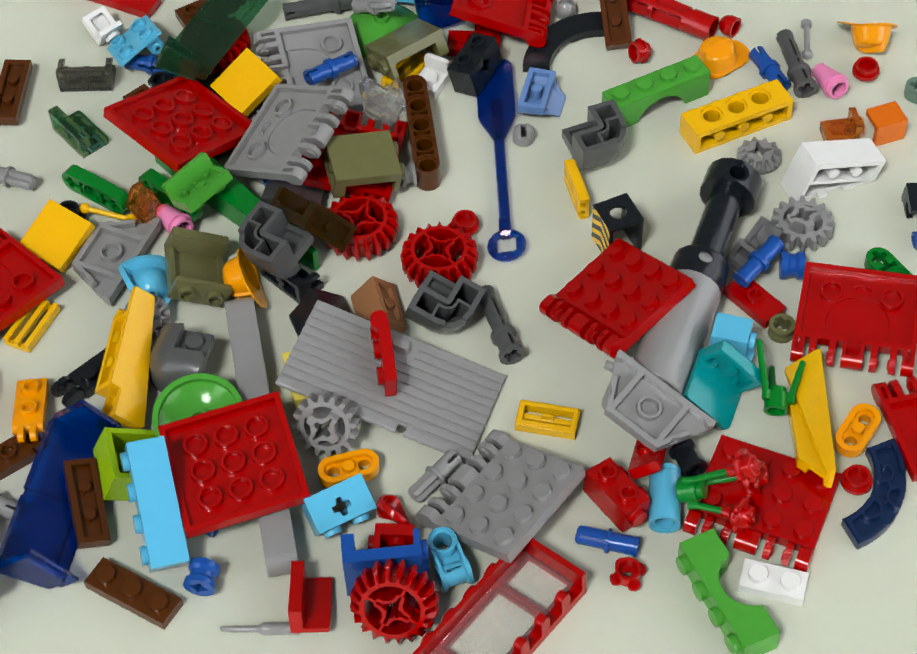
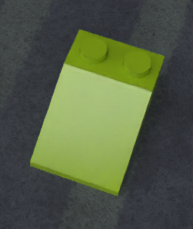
M104 427L93 448L103 500L129 501L126 484L131 483L129 471L123 472L120 453L125 452V444L128 442L156 437L154 430Z

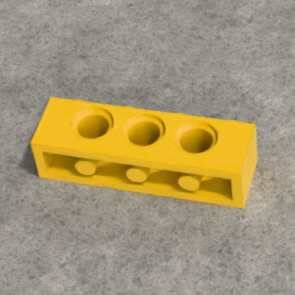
M775 79L682 113L679 133L694 154H698L790 120L794 100L779 80Z

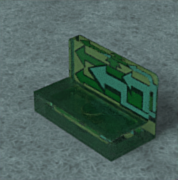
M57 105L48 110L53 130L83 158L109 143V138L81 111L78 110L68 116Z

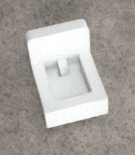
M105 6L82 17L81 21L99 47L105 43L110 44L116 36L121 35L123 23L120 20L116 22Z

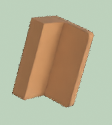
M372 276L351 295L355 315L370 321L372 312L382 309V311L387 313L390 329L401 334L408 329L394 284Z

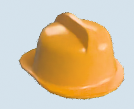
M836 22L850 25L854 46L860 52L868 54L885 51L889 43L891 29L898 27V25L892 23L856 24Z
M711 36L701 43L699 50L693 56L697 55L709 69L710 79H719L745 65L749 60L750 52L743 43L722 36Z
M239 247L237 256L227 261L223 267L224 284L232 286L231 296L236 298L252 296L257 304L265 309L268 307V302L261 285L259 270L245 257Z

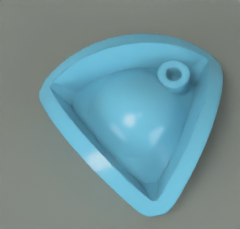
M140 255L120 264L118 270L130 292L134 286H137L150 294L160 297L166 304L170 302L171 299L167 296L164 256Z

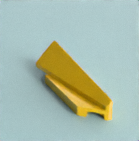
M134 286L131 290L127 310L119 308L113 318L94 393L104 398L106 397L98 422L102 426L135 429L145 426L155 297L137 286Z
M816 349L785 367V377L791 388L800 361L803 360L806 363L796 392L795 405H789L788 418L797 468L805 473L809 470L813 471L823 478V485L825 487L832 488L836 464L821 349Z

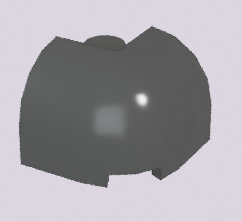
M614 99L588 106L587 122L562 129V139L569 149L572 159L576 161L579 171L606 164L618 157L625 143L627 125L624 116Z
M259 201L238 229L239 245L245 257L258 269L282 279L293 277L301 270L298 261L315 241L311 233L290 225L282 209L263 201Z
M430 270L410 302L404 317L432 332L439 334L455 332L463 328L470 320L487 289L460 275L455 284Z
M183 323L164 325L160 329L150 353L149 373L153 385L162 392L169 384L183 376L196 373L208 374L206 366L215 344L214 335L186 331Z

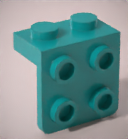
M720 341L699 349L683 396L716 421L715 425L719 429L726 430L731 426L741 393L761 386L760 370L727 341Z

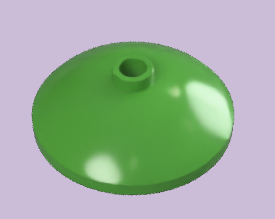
M399 4L395 5L394 11L380 12L378 15L353 13L349 18L353 22L362 58L366 59L367 55L365 45L417 19V15Z
M207 373L183 376L169 384L158 396L152 412L153 430L156 437H159L160 434L157 426L242 402V398L230 382L219 376Z

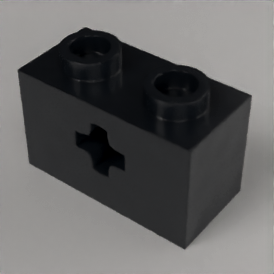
M475 32L471 34L447 68L455 92L478 97L503 61L496 37Z

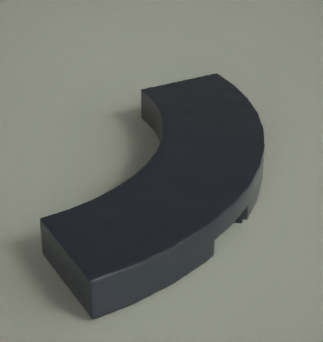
M588 12L569 16L548 26L545 46L536 48L529 45L523 60V72H528L530 67L550 70L551 63L560 52V48L568 42L573 43L590 37H603L604 30L601 12Z

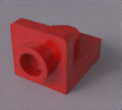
M375 523L374 535H369L368 549L412 545L414 543V524Z

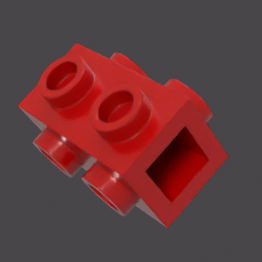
M609 457L585 471L583 491L622 533L631 527L635 528L644 523L648 516L649 496L642 487H638L631 480L627 471L622 466H618Z

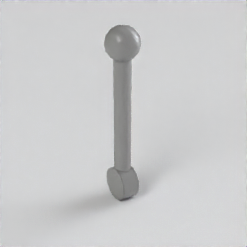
M809 19L801 21V28L804 29V50L802 52L804 59L812 57L809 45V29L812 22Z

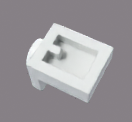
M427 52L424 56L425 67L419 73V76L425 78L427 82L429 98L436 100L451 80L447 71L450 61Z

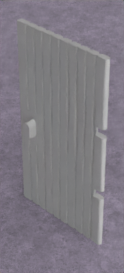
M317 300L275 385L307 398L312 392L318 397L322 390H326L328 397H332L334 392H338V400L342 401L348 398L349 401L346 406L348 408H357L353 415L354 417L395 433L398 425L406 428L403 437L442 453L452 449L456 452L453 456L454 458L459 455L462 461L466 462L467 457L471 454L473 455L506 375L390 329L397 373L396 396L385 397L384 385L378 386L376 367H381L380 359H374L370 321Z

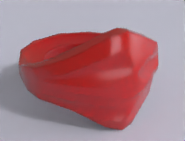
M384 494L379 497L376 503L379 518L392 520L397 524H410L397 496Z

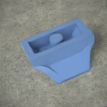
M534 67L529 68L517 104L518 113L547 114L560 117L566 95L557 84L556 71Z

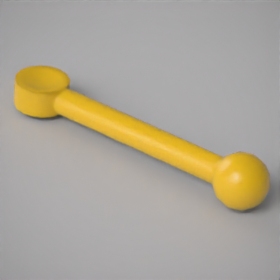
M88 203L80 205V211L84 214L91 212L119 220L135 219V222L137 221V217L133 214H127L126 216L90 207Z

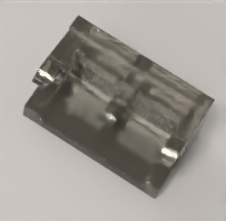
M65 58L59 59L56 77L60 92L113 91L116 67L112 65L113 58H106L105 66L68 67L65 66Z

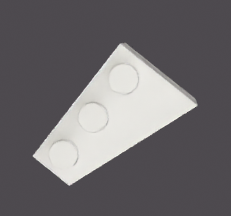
M870 138L801 142L780 185L788 197H793L796 201H800L801 196H804L806 199L817 195L818 199L827 197L828 191L837 188L846 191L874 182L886 160Z

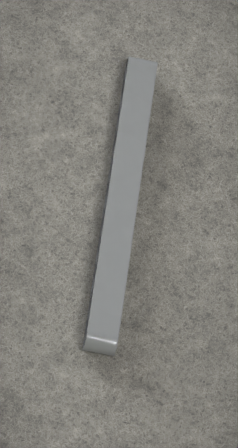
M247 297L224 301L237 387L242 401L269 394L254 298ZM290 508L258 517L268 578L291 574V561H298Z

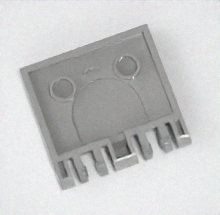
M351 18L269 29L253 34L257 56L264 57L261 58V61L281 78L282 81L279 84L308 85L303 76L304 70L322 64L323 60L327 58L334 59L348 51H352L358 61L357 67L340 73L333 80L326 79L319 82L315 86L347 87L354 91L356 97L352 104L347 106L348 109L363 111L375 108L373 93Z
M275 84L225 163L224 168L237 177L281 180L301 186L308 176L307 172H310L313 168V164L301 156L305 155L312 159L319 158L322 153L320 149L325 148L334 133L333 128H337L340 123L339 118L328 112L331 111L336 115H345L348 110L347 106L352 104L356 94L347 87Z
M493 429L477 447L479 453L486 459H489L490 462L487 463L482 457L469 455L465 460L466 464L462 463L448 478L449 484L445 483L439 489L441 495L448 501H451L452 504L449 506L444 500L433 496L427 501L428 505H424L416 513V518L423 526L432 530L437 527H448L455 532L459 542L511 563L585 478L586 474L584 467L512 440L504 432Z

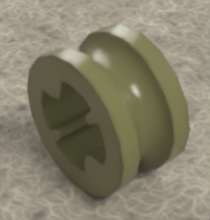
M783 313L772 316L769 320L767 332L769 338L781 344L791 341L794 335L795 320L788 314Z

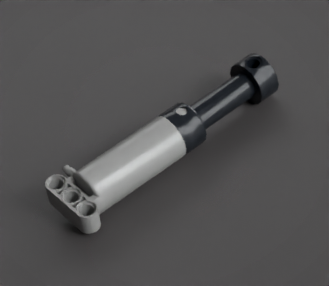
M720 158L713 161L708 167L700 187V197L706 206L691 245L678 249L670 264V267L692 278L696 287L642 336L633 358L682 396L698 351L704 346L729 278L730 268L724 258V254L738 217L748 215L754 209L762 186L759 172L752 165L735 158ZM607 360L604 369L612 373L614 362ZM610 383L608 384V387L602 399V407L604 411Z

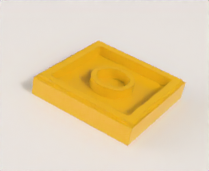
M246 48L210 87L228 104L247 117L270 94L275 84H279L282 80L252 51Z
M49 199L19 243L43 262L64 274L95 229V226Z

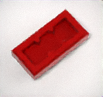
M735 280L724 288L723 295L764 329L769 326V320L772 316L786 313V306L754 280L746 288L738 285Z
M637 440L628 468L631 478L638 479L661 471L667 448L654 453Z

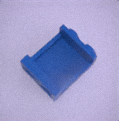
M419 528L413 529L414 543L412 545L356 550L354 533L340 535L347 596H350L351 589L354 588L353 585L358 575H362V571L366 566L372 568L376 561L385 566L389 558L395 565H399V562L404 559L406 567L410 568L416 564L418 573L427 571V575H430L427 539L420 540Z

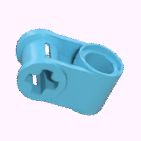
M437 527L432 530L428 537L429 559L442 593L448 592L450 587L465 582L468 584L474 583L470 563L462 551L455 532L448 527ZM439 545L449 546V548L443 550L436 547Z

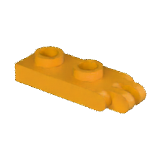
M47 378L17 380L12 433L17 435L18 443L25 442L26 434L28 433L31 442L38 441L39 432H45L49 396Z

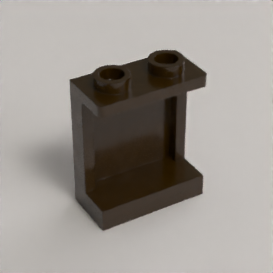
M284 186L278 188L270 205L283 210L290 224L311 233L312 236L343 252L358 227L313 200L309 202Z

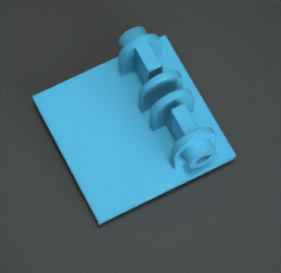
M144 15L142 18L134 20L130 28L123 35L116 36L111 41L107 50L122 68L145 47L152 54L158 55L162 53L164 43L158 37L161 31L147 15Z

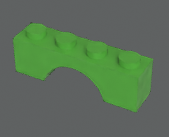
M695 55L603 91L602 102L614 99L628 127L638 123L645 110L662 98L677 96L686 104L708 95L710 71L700 58Z
M714 528L680 542L678 557H676L677 567L681 574L687 575L692 582V590L695 597L699 601L703 600L707 606L712 624L716 628L720 627L725 635V644L730 653L765 654L776 649L780 631L764 606H751L739 603L729 597L723 590L719 579L727 571L730 553Z

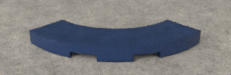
M894 438L866 449L865 456L869 461L873 474L872 493L861 508L842 519L841 526L857 550L867 546L886 532L897 517L904 500L906 467L902 453Z

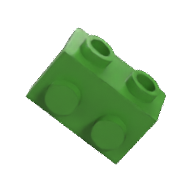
M200 152L162 184V188L174 207L192 214L202 209L205 202L213 195L222 192L226 184L233 177L229 170L213 165L207 153Z

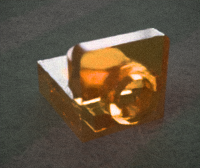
M850 107L847 118L820 121L819 130L823 141L860 139V134L864 132L865 126L863 117L858 116L856 108Z
M139 181L132 185L125 206L141 223H147L152 218L157 217L156 211L160 204L154 192Z

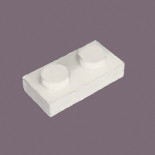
M745 558L737 592L802 607L809 573Z

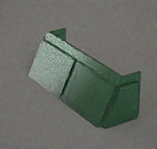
M207 0L176 39L171 36L168 37L154 67L190 80L197 78L205 80L268 0Z

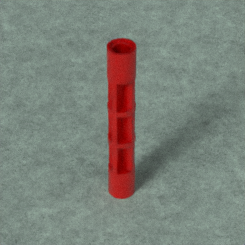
M627 0L628 11L703 40L714 36L718 28L719 17L698 9L693 10V7L675 0Z

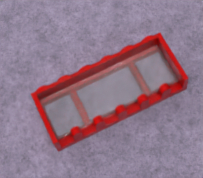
M532 538L511 563L501 559L496 563H491L485 570L482 579L465 591L459 604L455 608H450L444 614L441 623L436 629L425 634L420 646L413 654H533L587 592L586 572Z

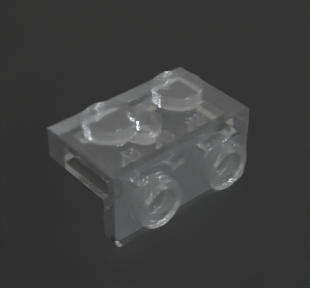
M364 76L359 83L364 113L372 120L378 119L391 126L406 111L401 80L395 78L386 89Z

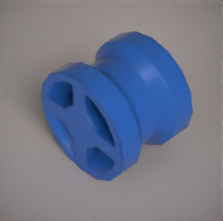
M781 250L779 257V279L795 277L797 280H803L805 251L791 254L787 250Z
M196 557L191 559L188 566L190 573L183 582L184 588L198 596L213 595L216 589L214 580L220 575V565L208 558Z

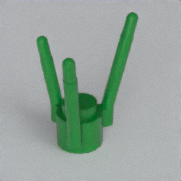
M757 339L762 400H764L763 411L770 416H784L788 414L789 405H795L796 392L806 363L803 360L800 361L790 391L787 393L785 387L775 385L774 366L769 367V375L767 377L763 343L761 339Z

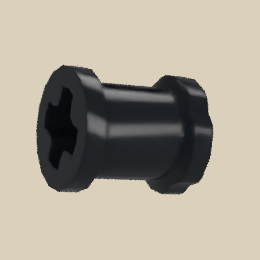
M692 439L677 443L669 450V456L672 460H676L681 468L682 477L703 474L708 468L706 461L700 459L695 451L696 445Z

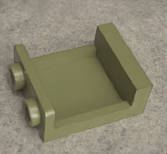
M419 18L364 46L367 52L365 58L369 67L393 80L400 78L395 65L423 49L440 57L449 53L441 28Z
M389 130L338 135L330 138L325 148L322 149L321 155L333 198L345 197L346 187L391 182L393 190L400 189L401 179H405V168L402 162L399 163L398 144L392 140Z
M173 226L164 244L168 298L213 307H224V301H227L232 293V286L224 284L222 272L224 267L223 255L229 246L227 236Z

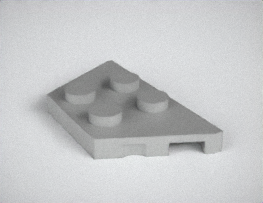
M152 218V223L136 224L135 219L123 220L121 222H99L72 261L73 270L107 305L112 306L125 285L118 267L130 258L145 255L163 227L162 220L160 218Z
M619 349L614 360L604 411L605 416L654 453L710 431L716 424L714 419Z

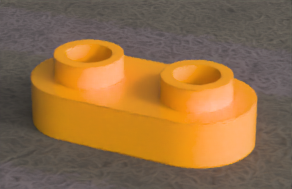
M866 403L854 406L836 433L834 446L837 452L849 458L860 456L879 429L881 422L880 411L875 406Z
M366 448L326 457L318 465L319 481L323 486L329 488L359 473L362 474L365 481L372 480L378 475L380 470L379 457L374 451ZM361 467H369V468L364 469V470H361V469H360ZM332 474H338V476L330 477Z

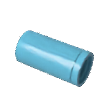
M663 463L661 471L649 475V528L658 533H673L681 527V503L678 501L676 494L677 479L681 478V469L672 463Z

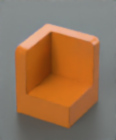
M896 101L866 110V116L875 128L872 141L876 147L904 139L908 119Z

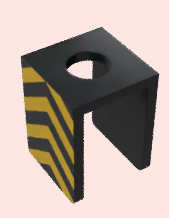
M627 193L593 205L591 236L601 253L613 243L614 232L622 229L633 246L641 250L644 218ZM614 208H621V218L612 217L610 211Z

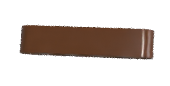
M411 75L403 80L402 87L412 161H414L417 187L424 191H432L439 187L441 177L427 82L422 76Z

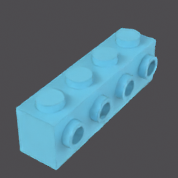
M159 436L128 442L125 444V452L120 453L123 472L129 471L131 483L126 484L129 502H135L137 515H133L135 533L142 534L144 546L139 547L142 566L148 565L149 573L188 565L190 558L165 437Z

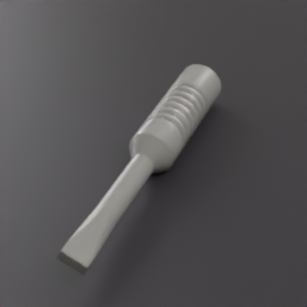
M263 622L258 626H220L221 632H258L263 636L299 635V633H291L289 622Z

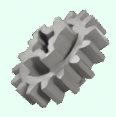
M804 196L800 197V201L789 197L788 204L781 201L779 208H774L771 222L786 233L782 242H788L790 250L795 246H799L800 251H804L805 247L809 246L814 251L816 244L825 246L826 239H831L834 219H831L832 211H825V203L816 205V198H812L808 202Z
M322 390L318 397L312 392L307 400L303 398L293 414V417L297 420L292 425V429L300 430L296 439H305L304 449L307 450L312 446L315 448V455L318 456L321 450H323L326 456L329 457L333 454L334 450L337 454H341L346 448L350 449L355 442L354 439L357 438L360 432L357 427L361 420L360 418L353 417L357 411L356 407L348 408L346 406L349 401L348 398L342 401L338 400V392H334L332 397H328L326 390ZM329 419L332 420L328 425H325L324 428H321V426L325 422L327 423Z

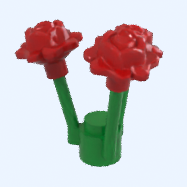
M741 448L740 451H734L733 464L727 465L724 469L678 478L676 483L678 501L680 503H687L688 510L699 509L721 514L722 518L730 520L732 532L741 534L743 528L750 529L751 525L755 522V508L749 505L748 497L740 496L739 501L732 507L727 505L718 507L701 503L700 501L707 498V485L732 481L742 483L744 487L751 486L756 494H760V487L768 483V468L765 466L766 463L764 461H759L756 458V455L749 454L746 448Z

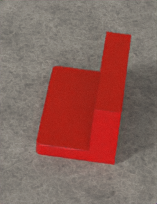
M291 561L288 603L291 633L329 632L331 630L332 578H307L305 561Z

